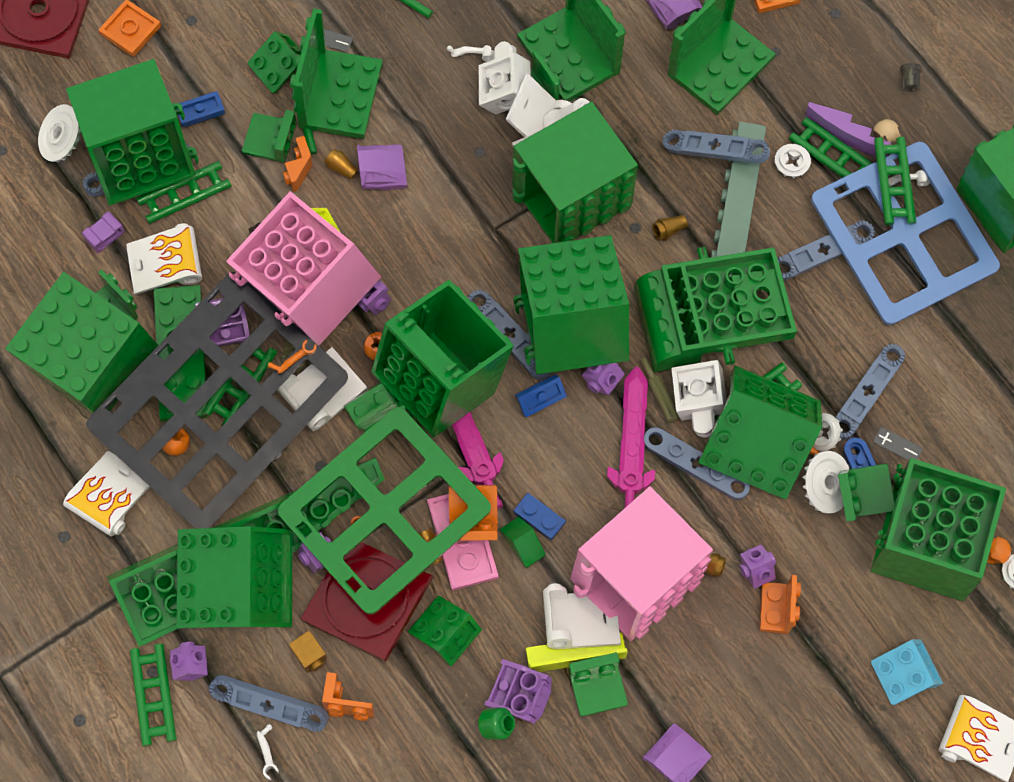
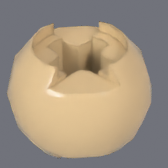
M889 119L879 121L872 131L875 138L882 137L884 141L891 142V145H895L896 138L901 136L898 130L899 126L896 122Z

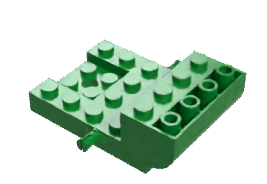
M700 247L696 250L699 260L661 265L660 270L644 274L635 282L634 292L654 372L700 363L703 354L712 352H723L725 364L732 365L735 363L732 350L736 348L794 339L797 333L774 247L708 258L706 247ZM763 290L768 294V298L760 299L756 292Z

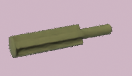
M643 358L641 363L649 377L648 384L668 423L675 422L680 418L676 412V407L660 376L655 375L648 359Z

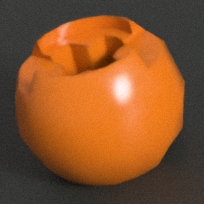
M381 332L371 333L364 342V352L371 360H375L378 348L374 347V345L377 343L379 345L382 336Z
M182 428L162 449L165 453L172 456L184 454L190 445L189 434Z
M997 536V538H993L987 563L993 565L995 563L1004 564L1011 556V547L1006 539Z

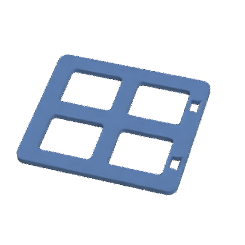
M916 142L906 147L909 165L913 163L920 165L941 199L942 205L916 217L915 224H907L906 217H893L894 224L890 225L892 228L890 231L861 245L855 243L834 208L833 202L862 188H867L883 212L877 162L815 191L811 197V202L881 320L887 325H893L996 273L1000 267V263L931 150L923 142ZM898 154L887 156L886 165L897 166L893 160L898 158ZM845 184L847 191L838 195L834 189ZM891 196L892 208H901L895 197ZM948 220H953L976 256L977 263L949 277H943L920 240L919 234ZM897 245H902L927 287L897 303H892L867 261Z

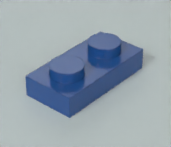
M218 91L179 103L182 105L185 114L184 120H182L181 115H178L182 127L225 114Z
M557 374L515 394L521 412L525 417L567 397L560 377Z
M529 493L525 495L513 510V514L520 517L550 541L553 540L566 523V520Z

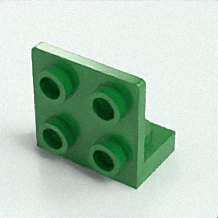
M274 31L251 57L248 65L272 93H277L297 70L295 68L297 55H301L302 50L288 34Z
M537 50L533 51L530 76L555 100H559L561 81L555 72L552 73L549 69V63L544 55L541 56Z
M286 110L284 117L280 118L253 113L242 147V153L285 163L297 125L295 111Z
M100 270L98 274L104 287L97 291L96 294L134 320L138 319L135 311L137 306L133 302L134 298L126 289L121 290L119 288L118 281L111 273L107 275L103 270Z
M381 382L343 405L356 428L363 432L370 429L393 408L400 407L404 410L407 408L404 403L396 401L394 396Z
M888 464L842 470L838 473L846 522L854 521L859 516L894 510L895 501Z
M437 596L408 632L414 638L434 649L441 659L452 667L482 629L468 612L443 597Z
M617 652L569 663L568 672L581 717L627 706L628 702L618 668L620 661Z

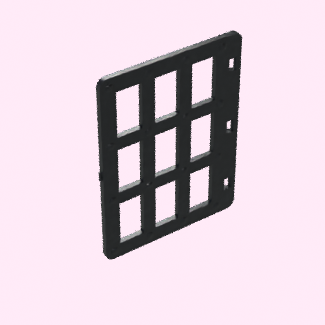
M229 274L88 418L86 423L88 430L195 529L210 528L273 460H277L283 454L282 451L337 394L348 380L346 370L294 323L285 326L281 320L275 317V312L278 314L282 312L249 282L239 286L229 277ZM220 292L225 298L215 307L209 302ZM245 302L264 321L229 356L210 337ZM275 330L295 348L289 357L302 349L303 342L306 340L308 342L305 349L308 351L313 350L316 344L317 349L313 355H304L280 374L275 370L262 385L241 367ZM170 345L174 351L163 360L158 355ZM200 349L219 368L184 404L164 384ZM307 359L327 378L292 414L272 395ZM231 377L250 395V398L215 433L196 413ZM154 396L174 415L138 452L118 432ZM118 398L122 405L112 414L107 408ZM263 407L282 426L247 462L227 442ZM186 425L206 444L170 481L150 461ZM218 454L237 474L201 510L181 491Z

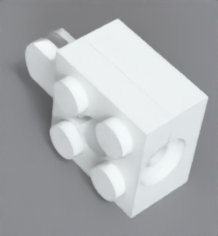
M500 42L495 47V59L479 65V106L495 115L510 110L525 75H530V61L518 55L516 47L508 42Z
M714 360L672 368L677 414L682 421L692 419L693 430L698 436L702 438L710 437L716 424L715 415L721 414L727 401L724 374L719 361Z

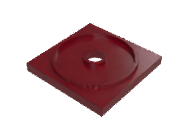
M0 0V45L70 59L89 0ZM37 3L46 5L45 10L41 13H34L31 11V8Z
M363 542L344 557L345 563L370 590H375L405 564V562ZM423 571L378 612L367 614L333 576L327 572L303 613L301 620L386 662L433 577L431 574ZM353 577L346 582L355 593L361 588L360 584Z

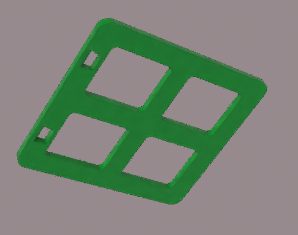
M396 407L280 504L278 514L365 613L374 614L490 513L491 504L403 408ZM399 431L425 459V462L391 492L384 495L357 467V463L392 432ZM342 477L365 500L370 509L333 542H327L303 516L302 509L337 479ZM436 477H441L465 502L468 508L433 540L426 542L399 513V510ZM303 522L312 531L307 537L297 528ZM385 524L412 552L413 556L375 590H370L345 563L344 557L379 526ZM352 577L361 586L356 593L346 583Z

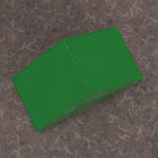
M520 517L499 529L526 569L546 556L533 528Z

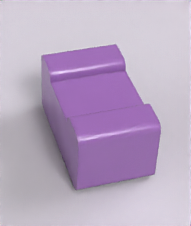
M108 211L94 225L85 229L82 235L84 240L99 253L125 231L123 225Z

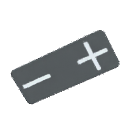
M324 29L326 46L348 52L353 40L352 37Z
M883 427L879 429L874 439V443L907 460H910V458L918 460L923 450L922 447Z

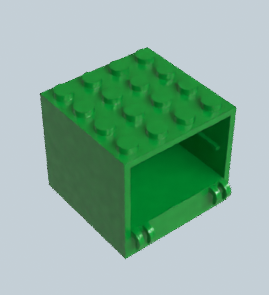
M154 59L66 88L109 206L196 176L191 159L194 158L198 164L199 158L195 148L186 146L177 115H181L182 120L185 119L183 107L179 103H171Z
M591 101L513 146V200L516 203L525 204L552 243L573 241L580 235L585 236L589 234L597 225L608 223L614 215L618 213L623 214L631 208L638 164Z
M1014 125L1009 131L1002 130L991 141H983L974 148L975 151L969 158L970 162L964 169L965 172L959 179L960 183L956 189L1002 253L1014 247Z
M612 236L518 248L521 294L516 295L513 298L516 313L519 314V308L522 307L530 345L524 348L526 363L530 365V359L533 358L536 375L629 361V301Z
M62 272L5 349L35 375L93 414L159 345L139 322L65 272ZM118 398L115 399V401L107 408V410L111 411V409L117 403Z
M447 280L385 323L371 373L399 402L406 405V410L435 438L495 394L514 345L506 335H503L495 327L493 321L486 318L478 306L463 294L458 286Z
M910 458L905 468H901L902 464H898L896 467L898 473H895L893 478L896 481L893 488L895 506L893 511L886 513L882 530L878 531L877 537L879 539L875 541V547L877 548L870 572L964 601L983 579L1006 488Z

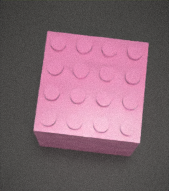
M291 191L226 261L236 271L234 275L229 272V277L239 286L249 282L282 312L281 314L275 312V317L278 320H281L285 326L294 323L318 346L381 278L380 274L354 243Z
M650 486L578 549L570 580L575 584L573 589L575 596L578 598L587 596L609 618L618 616L619 631L632 642L636 637L640 640L649 631L648 627L652 622L659 623L666 616V611L669 607L675 608L684 599L683 596L688 590L693 592L701 584L700 580L704 577L703 573L708 569L707 565L711 562L710 555L713 549Z

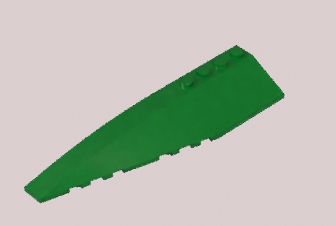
M375 457L357 464V467L375 486L385 480ZM341 477L303 508L302 514L317 531H320L362 497L345 478ZM297 490L213 528L254 526L291 530L280 518L278 508L280 504ZM304 522L297 527L305 537L312 532ZM294 533L292 536V554L302 545L301 540ZM178 544L107 576L139 647L178 629Z

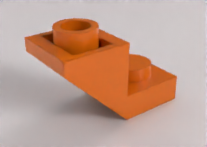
M304 136L296 138L297 147L293 148L296 160L286 162V171L283 172L286 185L291 184L293 192L298 191L312 167L311 154Z

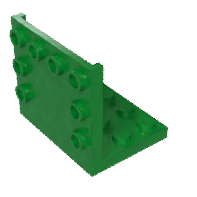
M566 0L565 8L517 34V39L531 58L532 52L535 50L541 56L544 55L546 57L549 69L552 73L555 72L561 81L559 86L560 99L570 102L620 74L626 32L620 22L617 23L613 18V13L609 6H605L601 0Z
M705 0L702 8L698 12L694 11L688 18L687 23L683 27L679 26L673 33L674 38L671 45L672 50L669 56L670 62L667 75L716 115L776 55L732 20L736 0Z
M313 8L311 17H307L305 29L307 34L302 36L300 48L302 53L297 55L295 68L297 72L292 74L290 87L293 88L292 100H295L294 111L297 112L298 126L302 129L365 139L383 66V59L326 50L322 10Z
M734 365L731 371L730 395L698 463L778 497L787 499L822 429L821 401Z
M254 526L178 529L177 628L292 627L293 531Z

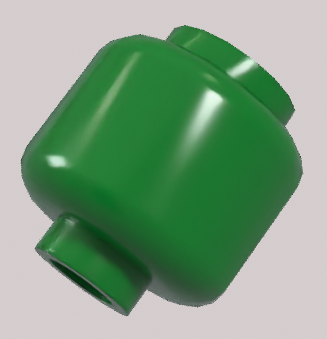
M486 708L481 712L478 719L479 732L487 740H505L510 737L515 728V719L507 708Z

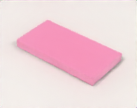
M449 494L427 499L436 535L449 526ZM488 540L458 541L442 555L452 591L499 579Z

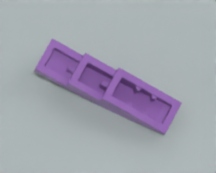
M809 102L805 117L817 123L846 145L876 157L875 138L870 136L872 128L851 123L852 114ZM883 140L884 145H891V142Z

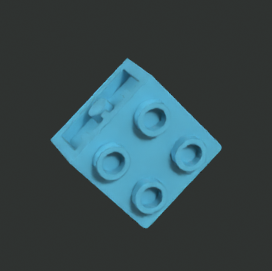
M912 639L871 661L892 705H896L928 688H936L943 684L921 639Z

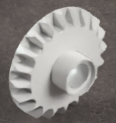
M63 104L55 107L48 113L41 125L38 146L41 155L48 161L59 163L60 160H65L67 156H71L72 149H76V144L80 141L79 134H81V130L72 106Z
M821 451V453L814 454V458L808 460L809 466L804 468L807 472L802 477L806 480V484L803 486L807 490L805 497L810 499L809 504L815 506V510L822 513H835L844 507L838 473L842 470H848L849 466L838 453Z

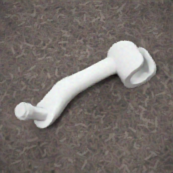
M485 45L483 48L464 46L453 49L452 46L447 47L452 57H458L467 53L482 54V59L486 62L495 59V51L491 50V47Z
M923 170L910 174L911 180H917L918 186L930 184ZM901 175L889 178V187L900 182Z
M269 724L261 732L257 731V738L266 764L263 768V774L267 780L271 781L267 771L275 769L279 774V770L273 764L270 747L264 737L272 729V726Z

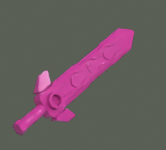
M635 367L624 381L620 474L611 467L607 469V477L615 488L618 487L619 491L625 493L624 509L634 501L635 493L638 494L642 489L645 490L655 480V470L644 473L642 476L648 380L639 367Z
M469 412L452 424L458 444L468 468H458L476 485H493L492 481L495 480L496 475H499L504 459L501 452H499L491 462L481 434L477 430L472 415ZM497 494V509H499L503 504Z

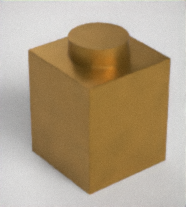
M310 631L289 643L291 651L306 673L311 670L315 672L325 665L324 661L327 660L326 654Z

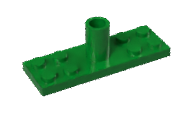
M200 285L154 289L156 343L158 345L196 307L195 303L202 301ZM168 345L158 356L165 360L174 350ZM198 349L164 384L184 404L206 382L205 353ZM159 401L160 421L167 422L174 414ZM206 402V403L204 404V406L196 413V415H197L200 419H201V418H208V416H206V415H204V414L202 413V411H203V409L205 408L207 402Z

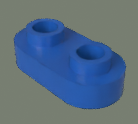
M851 438L846 442L843 448V455L850 469L876 465L865 441L860 438ZM856 449L859 454L854 455L851 453V450Z

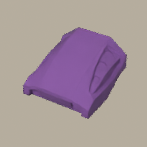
M646 0L653 14L659 19L666 30L676 28L679 23L688 20L694 11L698 12L702 8L699 0Z
M357 145L362 189L394 190L407 188L402 145Z
M224 298L211 300L209 303L216 307ZM243 303L210 337L218 346L244 342L250 336Z
M502 659L501 670L488 701H485L484 705L489 708H507L513 716L534 724L542 716L551 694L552 678L523 665Z
M674 723L642 759L645 762L648 761V764L657 769V772L663 774L669 782H690L712 756L689 734Z

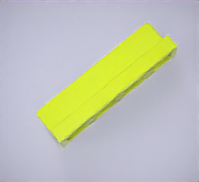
M620 633L621 645L551 649L546 644L527 647L526 655L530 669L544 672L568 668L569 663L617 652L619 659H625L628 651L624 645L623 634Z

